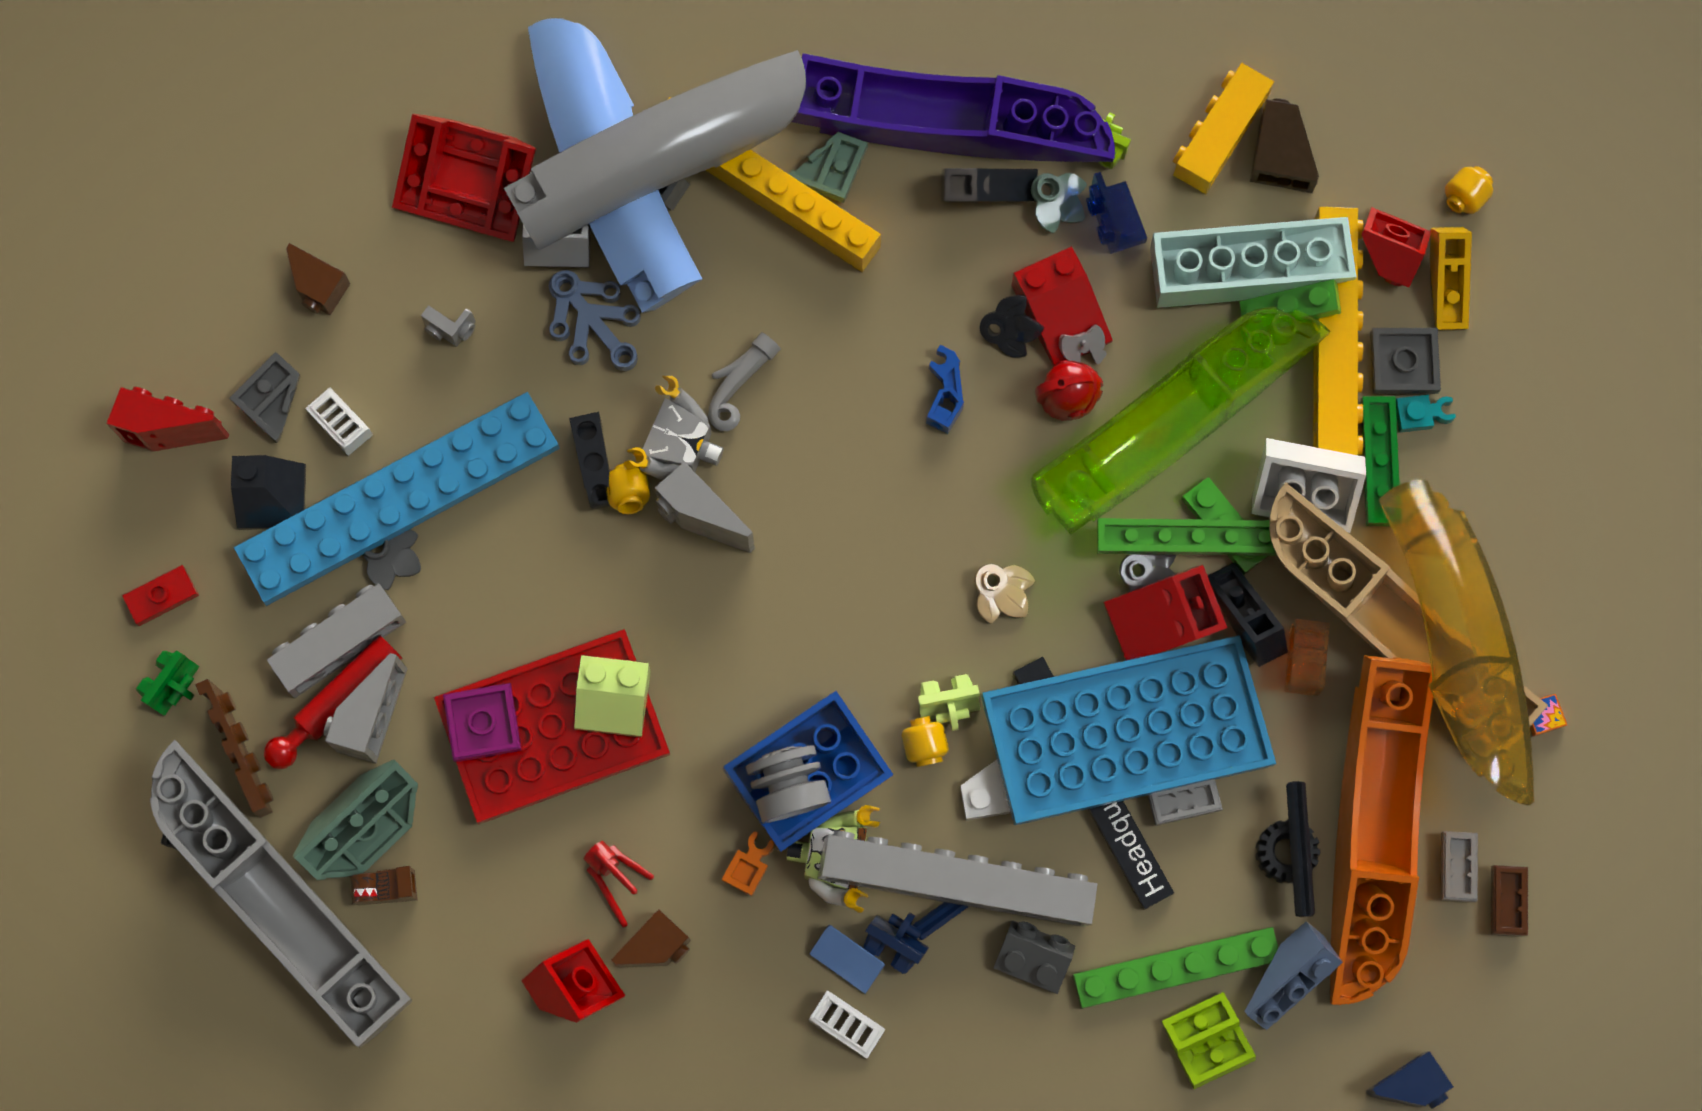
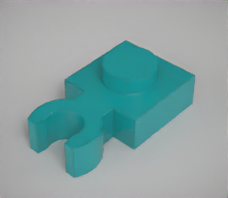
M1429 395L1396 398V416L1399 433L1430 430L1434 427L1433 420L1442 424L1453 422L1456 415L1444 414L1441 410L1442 406L1451 405L1453 398L1448 396L1442 397L1436 403L1431 404Z

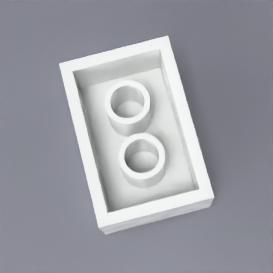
M1266 438L1252 494V514L1270 517L1274 500L1286 482L1345 531L1350 533L1366 477L1365 457Z

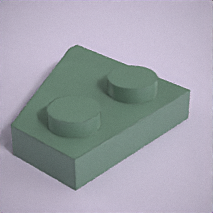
M837 132L826 142L823 148L814 151L808 156V160L795 171H790L788 174L815 192L845 203L867 151L868 143Z

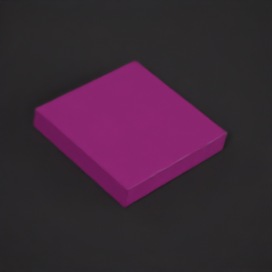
M511 683L443 695L454 763L522 751Z

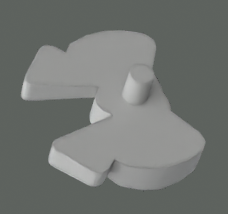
M1094 324L1087 332L1074 336L1062 334L1059 338L1060 352L1069 361L1080 362L1081 353L1090 351L1094 362L1099 365L1107 354L1103 350L1105 347V335L1098 325Z

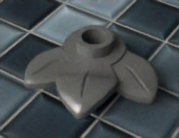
M410 529L389 541L385 540L383 550L380 553H373L372 550L364 552L363 557L368 561L367 575L375 585L379 583L384 590H389L395 575L410 577L421 571L420 560L415 552L410 549L418 538V534Z
M1128 555L1120 564V577L1129 586V592L1175 574L1169 568L1174 562L1176 555ZM1135 564L1141 567V574L1138 577L1132 571Z

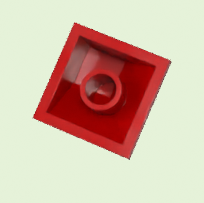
M1372 207L1361 236L1378 275L1384 277L1385 281L1391 285H1403L1409 288L1425 255L1431 231Z
M589 939L542 961L521 980L539 1010L575 1023L626 996Z

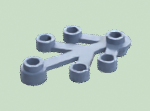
M563 270L555 273L549 282L550 293L556 299L554 321L549 327L551 337L556 341H564L569 337L570 330L566 320L569 304L571 303L578 312L574 344L569 350L571 361L575 365H584L588 362L590 355L587 341L590 326L610 350L614 367L620 371L633 369L638 360L636 349L629 343H620L601 319L619 320L624 325L633 327L640 322L639 309L634 305L617 307L588 304L582 297V295L602 296L604 301L614 303L621 296L620 287L614 281H607L605 283L580 281L579 277L572 271ZM568 283L571 285V289L566 292L561 291V285ZM608 288L617 290L613 296H607L605 291ZM628 312L636 313V317L632 320H627L625 315ZM558 326L565 328V332L561 335L554 333V329ZM578 350L585 352L584 357L581 359L573 356ZM622 355H629L631 357L628 363L619 362V358Z

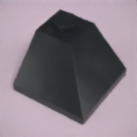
M267 455L232 456L231 492L238 530L269 529L305 510L306 464Z

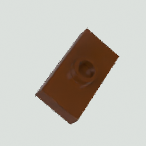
M1491 866V935L1528 936V867Z

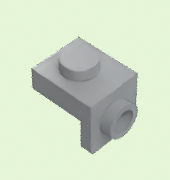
M429 305L421 314L426 326L424 329L429 335L439 341L443 337L456 347L462 340L466 341L475 329V318L468 309L463 311L455 323Z

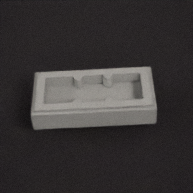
M1215 779L1148 795L1155 826L1223 810Z
M1441 832V901L1477 902L1478 833Z

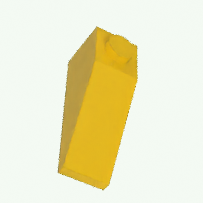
M1464 227L1431 228L1430 271L1435 328H1438V330L1469 329L1472 232Z

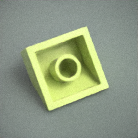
M581 655L576 689L574 729L642 737L651 673L649 663Z

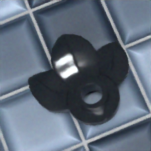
M1013 295L1000 300L996 310L987 313L982 318L980 333L986 341L997 344L1000 350L1007 356L1021 358L1027 355L1025 343L1032 342L1038 338L1044 331V327L1036 320L1023 315L1027 306V297ZM990 325H998L1001 331L994 333L990 329Z

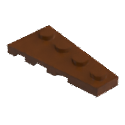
M209 679L195 684L199 694L209 699L213 706L207 712L218 731L225 733L226 738L222 739L223 748L233 764L237 763L239 767L235 769V774L252 812L260 818L272 813L269 803L274 801L266 782L261 784L256 772L261 771V767L253 752L248 753L244 742L249 740L242 723L235 722L232 712L236 710V706L229 692L224 693Z

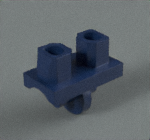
M909 912L905 920L894 913L888 921L876 915L865 931L868 935L863 948L877 957L881 955L886 945L896 950L897 954L890 965L902 974H906L915 963L919 964L929 949L928 946L917 940L922 931L911 925L915 918V915Z

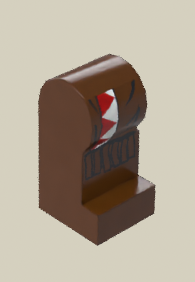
M410 866L350 876L353 905L417 900L415 870Z

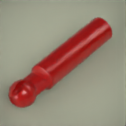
M378 635L293 717L296 727L286 737H275L268 741L264 748L265 761L274 769H286L293 765L297 758V748L306 739L318 741L324 735L327 719L330 716L334 717L336 708L390 653L397 655L402 660L403 658L381 635Z

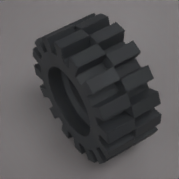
M1288 819L1286 821L1280 820L1262 832L1259 841L1256 843L1257 853L1255 857L1260 862V865H1258L1260 870L1264 869L1267 873L1265 876L1269 879H1277L1276 882L1278 883L1287 882L1290 884L1293 883L1292 864L1280 862L1275 855L1277 842L1282 839H1290ZM1309 828L1313 871L1319 862L1317 859L1320 855V849L1317 847V844H1319L1318 838L1313 837L1312 833L1314 831Z

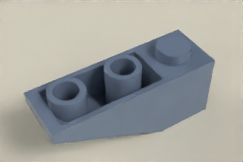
M1306 921L1280 944L1245 1010L1248 1017L1265 1030L1269 1029L1343 963L1326 937Z

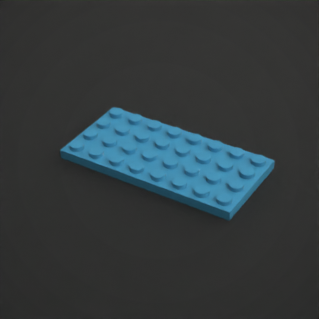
M1240 635L983 692L981 694L1014 826L1276 765Z

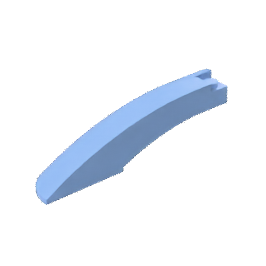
M564 18L545 19L528 27L538 83L559 152L633 116L631 108L634 107L632 100L601 42L589 29L580 23H574ZM659 190L634 200L589 223L619 284H627L642 313L658 309L702 280L668 213Z

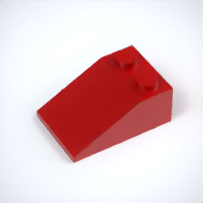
M1072 246L1013 273L1011 286L1015 294L1027 297L1026 315L1044 327V331L1038 338L1053 367L1056 363L1067 360L1059 349V338L1062 334L1074 336L1087 332L1095 324L1102 329L1105 335V345L1113 341L1088 276ZM1088 351L1087 353H1081V356L1090 353V351Z

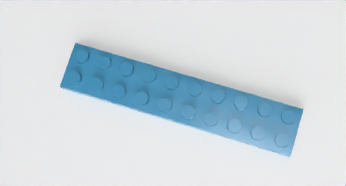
M526 392L237 545L234 549L261 599L268 606L365 554L364 552L385 543V540L389 541L559 450V444L529 393Z

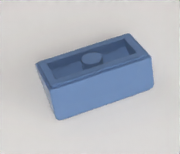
M830 924L809 954L864 994H866L885 967V963Z

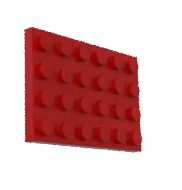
M625 629L444 693L450 694L511 683L522 751L456 762L478 825L670 755L649 694L647 695L642 737L574 729L576 689L581 655L637 662ZM444 694L434 697L450 743Z

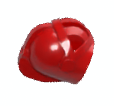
M1064 360L1056 363L1046 374L1044 382L1038 385L1034 392L1037 402L1042 405L1044 411L1052 418L1061 421L1080 419L1093 410L1096 402L1100 400L1103 394L1101 388L1104 385L1102 378L1098 376V372L1089 365L1077 361Z

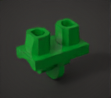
M177 650L174 653L162 651L155 665L162 671L155 680L149 677L142 679L136 688V691L142 696L141 701L163 716L167 714L172 705L176 706L182 696L190 701L195 696L187 689L193 682V676L200 666Z

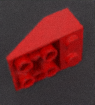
M136 386L132 390L120 387L106 423L123 442L154 452L224 440L229 437V433L221 425L222 422L214 416L212 410L198 405L194 409L183 406L184 403L169 396H164L163 400L152 397L150 391Z
M1203 565L1192 567L1103 602L1126 661L1158 654L1227 628Z

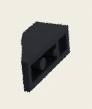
M1235 563L1208 575L1221 609L1236 635H1240L1243 647L1258 667L1288 653L1284 627Z

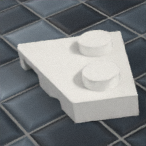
M997 760L960 786L966 821L1011 813Z

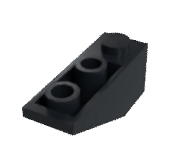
M944 168L941 170V201H1035L1031 194V185L1034 179L1038 177V169Z

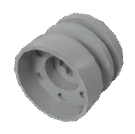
M814 745L806 747L792 746L763 755L757 761L746 766L748 776L764 773L765 776L751 782L752 789L768 788L770 793L756 801L762 824L803 814L831 803L825 780L809 781L807 775L821 768L819 762L805 765L803 763L804 760L817 755Z

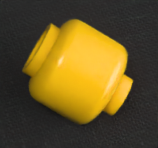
M1478 166L1464 167L1459 170L1445 186L1446 202L1450 209L1456 213L1463 212L1466 214H1474L1479 211L1493 195V180L1490 174Z
M624 463L617 465L615 469L609 472V488L606 486L609 505L622 514H633L642 510L650 498L646 473L642 472L639 467L627 469Z
M930 716L910 720L911 727L904 729L901 733L907 760L912 763L916 762L917 767L943 762L942 756H945L949 751L943 724L931 722Z

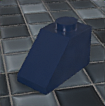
M1428 1051L1420 1054L1366 1090L1370 1097L1414 1107L1429 1105L1433 1109L1449 1098L1446 1092L1454 1086L1431 1052Z

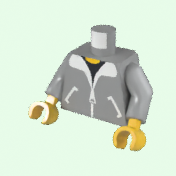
M662 376L668 381L669 388L666 391L662 386L656 385L655 391L660 395H670V400L664 399L643 448L635 447L627 450L628 453L634 454L636 462L631 460L624 461V466L627 469L639 467L642 472L659 480H664L684 461L694 472L700 460L717 466L723 455L724 448L708 442L712 433L711 427L708 424V417L697 402L682 388H679V383L675 377Z

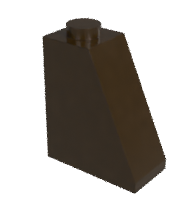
M1266 99L1260 118L1250 182L1313 193L1319 174L1299 107L1296 104H1290L1285 99Z

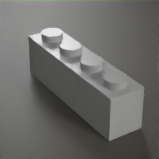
M379 583L374 587L369 585L361 589L356 594L355 600L347 605H338L328 613L329 617L320 624L313 623L300 632V637L290 644L285 642L272 651L273 656L268 658L267 661L287 691L294 698L355 658L378 635L384 638L406 623V620Z

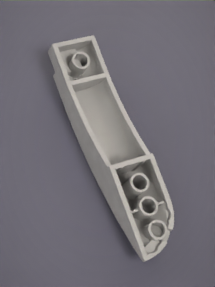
M796 50L733 72L650 107L531 168L533 171L531 174L505 187L507 195L537 249L541 250L596 219L658 189L715 166L716 168L780 133L798 113L806 89V74L799 51Z
M174 740L161 755L152 775L150 803L160 830L358 1048L364 1046L388 1026L387 1024L412 1002V999L180 744Z

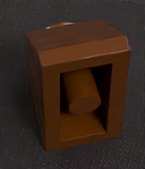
M289 243L286 250L296 290L303 300L302 305L314 313L318 314L321 310L331 315L351 284L345 272Z
M658 909L611 960L619 968L668 966L671 961L677 964L689 952L690 948L687 944L691 940Z

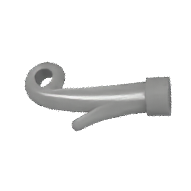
M762 332L751 343L752 347L730 365L712 373L713 379L727 376L713 396L708 411V417L712 426L719 431L733 430L740 421L739 410L727 403L728 400L768 360L771 361L781 350L775 341ZM729 412L731 417L726 421L720 420V413Z

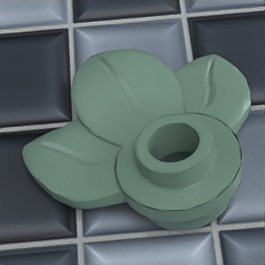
M1044 173L1036 177L1032 182L1031 194L1037 202L1035 216L1039 224L1046 231L1055 233L1060 221L1066 223L1084 221V209L1077 195L1083 192L1087 183L1081 177L1073 173H1065L1058 177L1050 173ZM1042 185H1047L1050 187V195H1044L1042 193Z

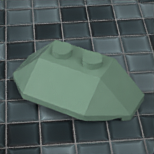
M395 759L361 774L310 823L293 857L316 880L363 874L412 827L418 783Z

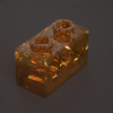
M1296 619L1290 626L1284 692L1318 696L1325 687L1330 623Z

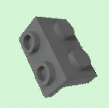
M1012 921L995 962L994 969L1058 994L1071 963L1075 945L1071 944L1063 936L1049 935L1041 932L1031 923Z

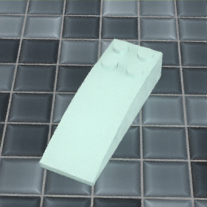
M1348 217L1153 233L1150 247L1157 308L1247 300L1334 279L1337 284L1356 280Z

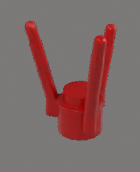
M600 841L583 858L589 865L586 871L594 878L621 926L625 928L628 926V923L600 874L606 877L612 873L632 894H637V889L617 868L619 865L618 860L649 880H653L654 875L621 853L615 845L609 847L604 841Z

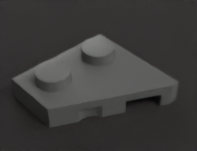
M275 352L230 397V400L277 443L281 438L300 374Z

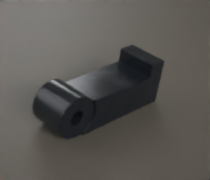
M599 412L569 418L590 508L594 510L610 506L606 494V486L609 488L610 469Z

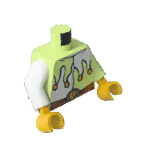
M864 805L859 810L841 812L834 815L811 831L809 843L796 841L788 847L787 860L806 863L804 877L809 880L810 888L825 902L849 907L858 913L864 911L863 908L856 905V901L862 896L868 898V894L859 890V886L818 879L824 838L828 835H834V831H846L854 833V839L866 841L867 828L862 826L876 828L880 825V822L870 821V814L873 811H879L878 807Z

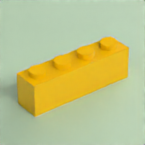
M1242 62L1236 72L1230 70L1221 85L1224 91L1220 97L1214 95L1206 107L1205 112L1208 113V116L1204 122L1198 120L1190 132L1189 137L1192 138V141L1187 148L1182 145L1174 157L1173 163L1177 165L1173 176L1207 194L1270 95L1275 81Z

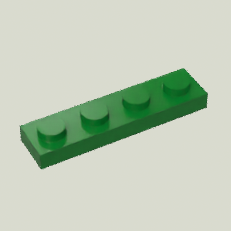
M1363 396L1360 404L1363 405L1361 426L1363 457H1365L1366 466L1364 481L1366 526H1400L1402 520L1396 397Z

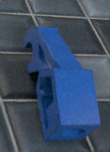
M940 345L937 349V355L945 358L946 362L939 365L931 361L929 370L943 383V389L938 391L927 415L926 424L948 434L963 410L964 401L959 369L960 360L955 351ZM949 398L955 405L953 412L940 406V404H943L944 399Z

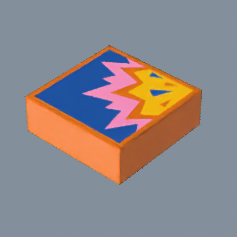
M1556 694L1540 698L1548 706L1530 726L1533 737L1567 726Z

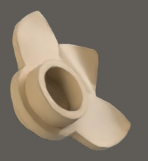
M987 564L978 569L974 578L975 587L979 592L976 606L979 614L985 621L990 624L993 623L1001 612L1014 618L1027 616L1028 600L1024 590L1035 583V579L1027 570L1016 565L1002 569L995 564ZM990 574L994 575L997 580L994 587L990 586L987 582Z

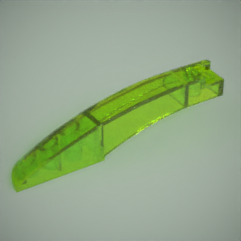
M1267 307L1246 313L1192 350L1184 360L1109 421L1034 473L1031 477V485L1038 503L1047 515L1052 513L1070 535L1089 521H1096L1178 461L1231 419L1328 336L1330 330L1317 319L1298 310L1285 313L1283 310H1277L1276 307Z

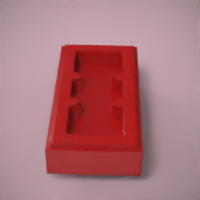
M181 565L122 596L135 623L141 626L198 597L199 594L186 568Z

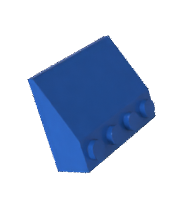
M834 691L723 766V771L780 852L894 775L837 691ZM814 745L817 755L804 760L803 763L805 765L819 762L821 768L807 775L809 781L825 780L831 803L803 814L762 824L756 801L770 793L768 788L752 789L751 782L765 776L764 773L748 776L746 766L757 761L763 755L792 746L806 747Z

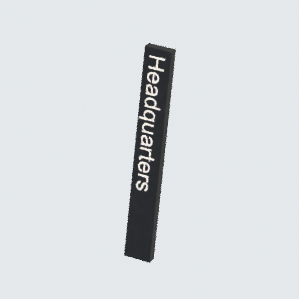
M1044 657L1013 672L1018 684L1054 677ZM1124 801L1088 809L1143 910L1173 895L1172 887Z

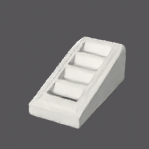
M328 388L305 408L348 456L373 436L365 423L331 388ZM329 399L335 402L322 414L316 411ZM338 408L342 410L331 421L327 422L325 420ZM347 416L349 420L335 431L333 427ZM355 424L357 428L343 439L341 435Z
M828 990L809 1018V1022L866 1059L886 1030ZM831 1004L837 1006V1009L828 1023H826L822 1018ZM845 1011L849 1016L838 1031L833 1027ZM857 1019L861 1023L850 1039L845 1035L854 1020ZM868 1026L873 1031L863 1047H861L857 1042Z

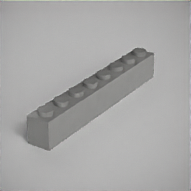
M834 831V835H828L824 838L818 879L1081 927L1092 924L1098 883L1088 882V876L1068 873V877L1065 878L1054 876L1055 870L1049 868L1035 867L1034 872L1021 870L1022 864L1010 861H1002L1001 866L988 864L989 858L977 855H968V860L955 858V852L944 849H935L934 854L922 852V846L912 843H901V848L889 846L887 839L868 837L867 841L854 839L855 834L846 831Z

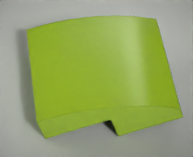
M1224 992L1162 1021L1172 1047L1193 1089H1197L1256 1061V1055L1240 1028V1021Z

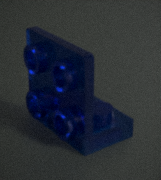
M1101 172L1095 173L1092 185L1089 186V197L1086 198V204L1090 215H1096L1099 223L1097 233L1101 244H1107L1108 250L1112 254L1146 243L1148 237L1126 181L1106 187Z

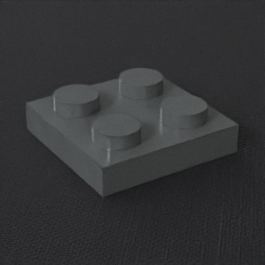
M1372 328L1370 339L1373 394H1438L1441 391L1438 328Z

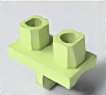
M967 674L952 678V690L940 692L938 682L934 680L921 683L920 696H918L920 718L930 716V720L936 719V722H949L951 731L959 730L958 720L970 718L969 712L980 710L978 685H973Z

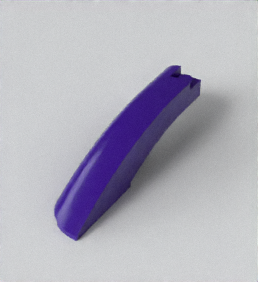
M805 53L801 57L806 74V89L800 109L791 122L819 127L820 133L834 136L837 132L870 143L928 152L996 159L1113 162L1115 158L1114 139L1108 122L1103 121L1095 110L1096 106L1089 100L1068 89L997 75L996 78L934 75L865 66Z

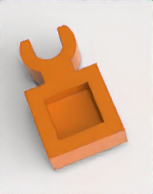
M755 831L748 839L749 850L747 854L737 850L722 878L723 882L751 897L768 868V865L761 862V859L768 856L774 848V842L770 840L764 849H758L755 846V841L759 834Z

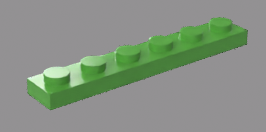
M1098 518L1097 554L1277 556L1270 536V520Z
M1270 927L1073 974L1080 1007L1083 1009L1268 965L1278 950V944L1274 929Z

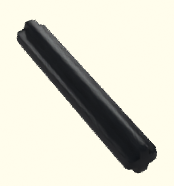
M1292 781L1286 785L1294 906L1295 915L1304 918L1312 917L1315 914L1307 794L1305 782Z

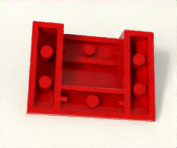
M412 114L392 208L515 242L520 217L504 188L531 173L536 148L513 136L460 121Z

